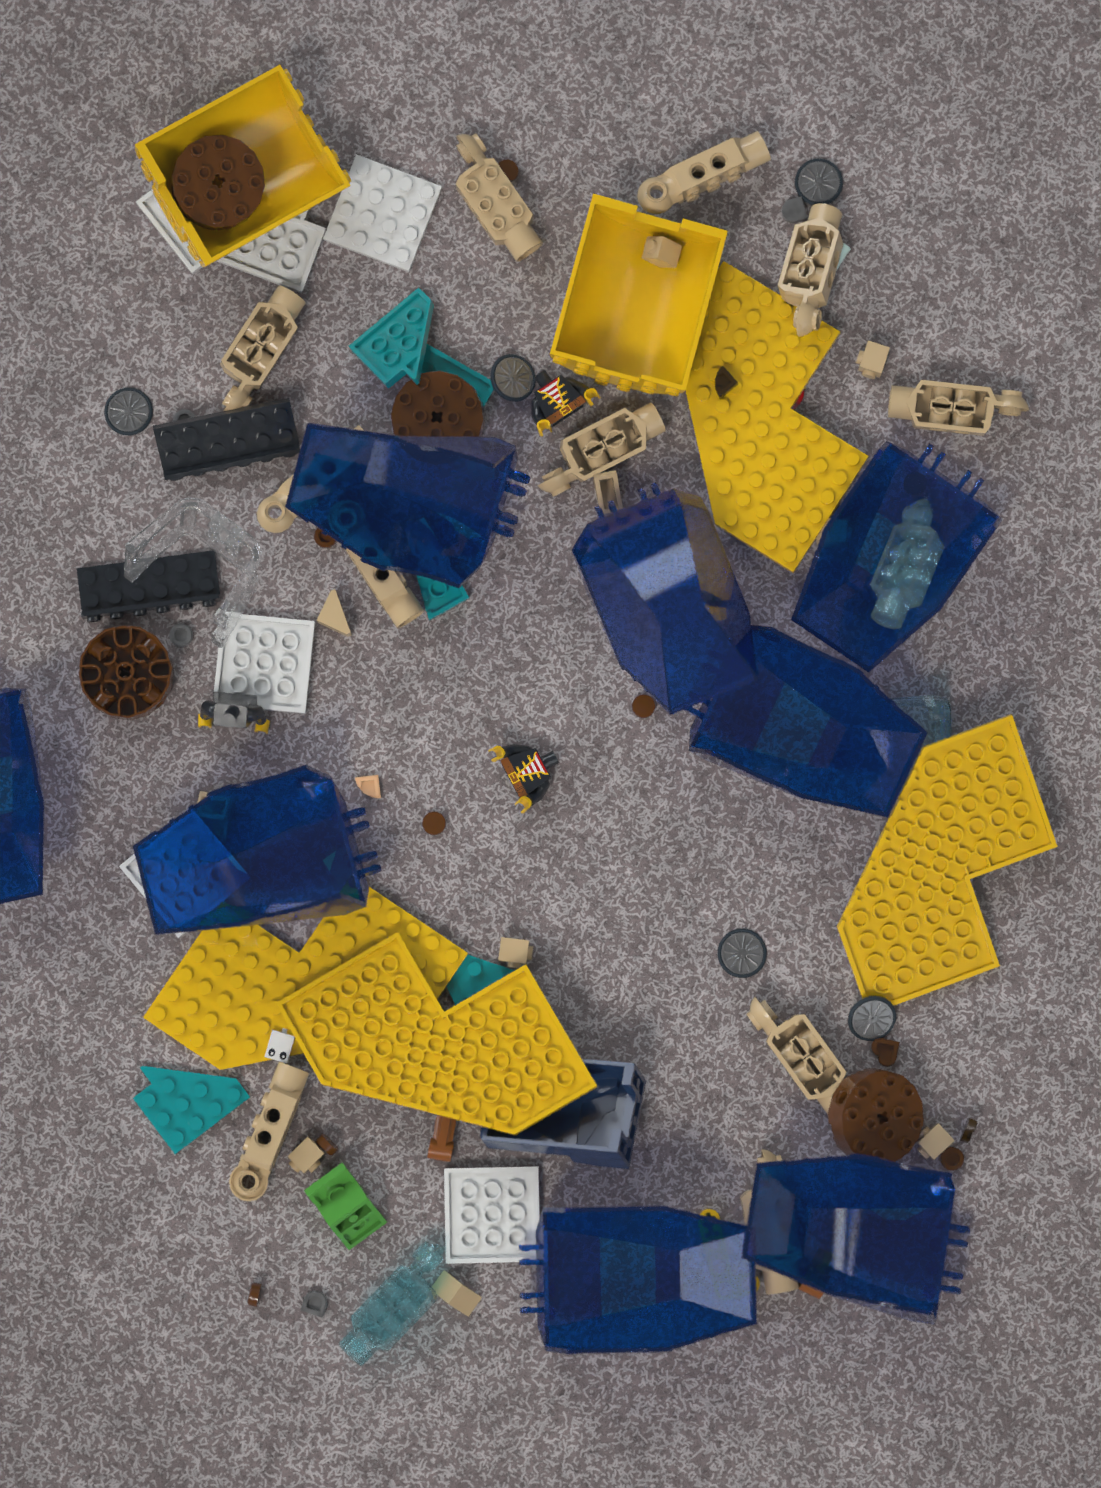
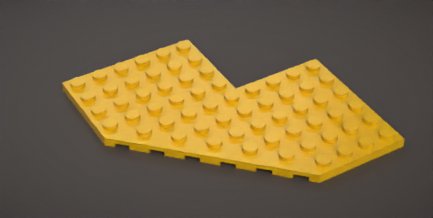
M723 261L717 270L685 390L714 522L720 529L794 574L828 519L867 462L869 456L792 409L839 337L840 331L821 320L818 330H813L811 333L799 337L793 324L794 313L797 307L788 304L782 299L781 295ZM724 366L738 382V385L720 399L715 389V378L718 370Z
M1013 715L1004 716L922 747L836 926L862 999L869 996H880L889 1000L894 1006L1000 966L970 879L1058 847Z
M352 875L300 953L225 902L220 903L143 1018L219 1070H225L273 1060L265 1057L272 1030L282 1032V1028L287 1029L286 1034L294 1036L276 1003L397 932L403 939L437 1000L469 953ZM294 1039L290 1056L304 1054L297 1040Z
M397 932L276 1003L323 1086L517 1135L597 1088L595 1081L526 964L444 1012L403 939Z

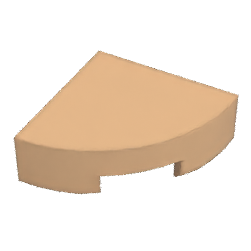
M378 775L355 778L357 786L365 795L372 798H381Z

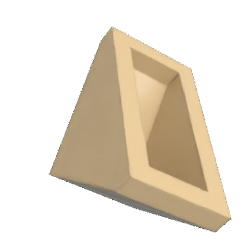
M616 470L593 475L600 514L623 510Z
M335 589L331 590L317 618V622L349 637L352 634Z
M443 1270L430 1289L449 1305L468 1317L482 1298L445 1270Z

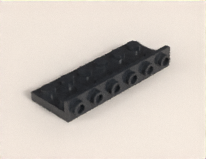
M290 398L153 426L164 480L177 481L185 476H201L210 471L221 472L229 467H246L254 462H270L274 458H290L301 453Z
M215 550L76 568L82 610L80 613L83 619H87V622H99L101 617L110 616V619L124 618V614L133 613V616L147 615V611L156 610V613L170 612V608L179 607L180 610H190L196 604H202L203 607L216 606V602L221 601Z

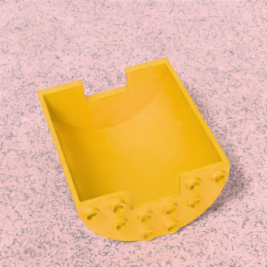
M281 65L274 67L135 144V152L138 159H143L141 161V169L146 180L153 182V194L180 241L182 243L187 241V249L195 261L201 260L199 263L202 267H207L351 186L349 174L345 169L341 170L338 164L340 162L338 155L333 149L330 150L326 146L320 134L316 135L312 128L314 123L311 117L303 113L302 108L304 104L302 102H304V97L299 89H294L291 84L293 79L287 69L283 70ZM226 135L241 140L255 152L263 167L265 188L260 204L247 221L232 229L212 231L195 225L182 215L172 197L170 179L177 158L189 144L204 136ZM215 178L212 184L221 188L223 181Z
M593 193L550 351V357L553 359L552 362L562 365L576 374L595 379L594 383L607 386L608 383L617 385L616 389L620 391L630 392V389L647 394L657 393L679 396L680 393L686 390L728 231L684 218L681 223L641 213L637 211V205ZM647 236H663L682 246L676 268H660L642 259Z

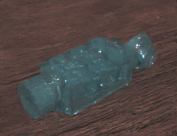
M919 499L911 506L907 505L902 513L903 523L893 527L870 584L878 597L871 617L875 622L887 628H901L908 610L921 606L944 549L938 534L930 527L932 510L927 499Z
M427 1241L424 1242L412 1255L415 1261L409 1267L400 1265L351 1316L353 1328L338 1344L358 1365L363 1366L378 1349L389 1351L438 1300L436 1291L421 1275L425 1271L429 1274L444 1259L442 1253L446 1249L445 1246L429 1244Z

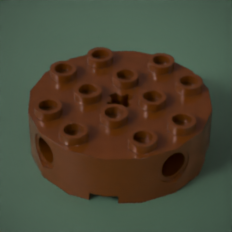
M226 135L204 136L189 144L177 158L170 179L172 197L182 215L195 225L212 231L232 229L247 221L259 206L265 188L263 167L255 152L241 140ZM215 178L223 181L221 188L212 184Z
M443 371L421 373L419 384L416 385L412 380L406 382L395 397L391 412L393 433L401 447L416 459L436 465L453 463L470 454L481 440L485 424V412L483 402L475 388L458 375ZM435 413H443L441 417L443 421L441 423L437 421L434 423Z
M122 625L105 629L89 641L81 655L79 678L82 691L97 710L111 718L134 720L149 716L163 705L172 690L174 668L170 654L155 635L141 627ZM130 669L131 675L129 677L124 676L122 670Z
M877 1068L863 1069L854 1075H849L837 1087L830 1102L828 1121L831 1124L834 1135L832 1138L836 1146L849 1158L875 1165L895 1163L912 1150L919 1139L924 1123L922 1100L916 1087L903 1075Z

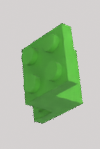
M343 1163L333 1168L329 1173L304 1190L308 1198L318 1208L329 1227L348 1250L355 1247L387 1223L363 1187Z

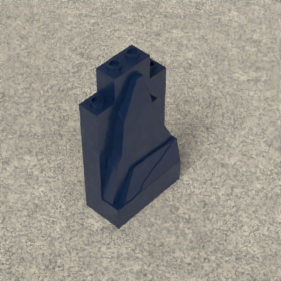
M582 1059L597 1088L517 1135L481 1127V1140L490 1149L565 1155L577 1163L629 1169L646 1080L635 1063Z

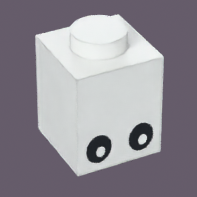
M282 1028V1032L272 1030L265 1057L288 1064L295 1037L286 1034L287 1029Z

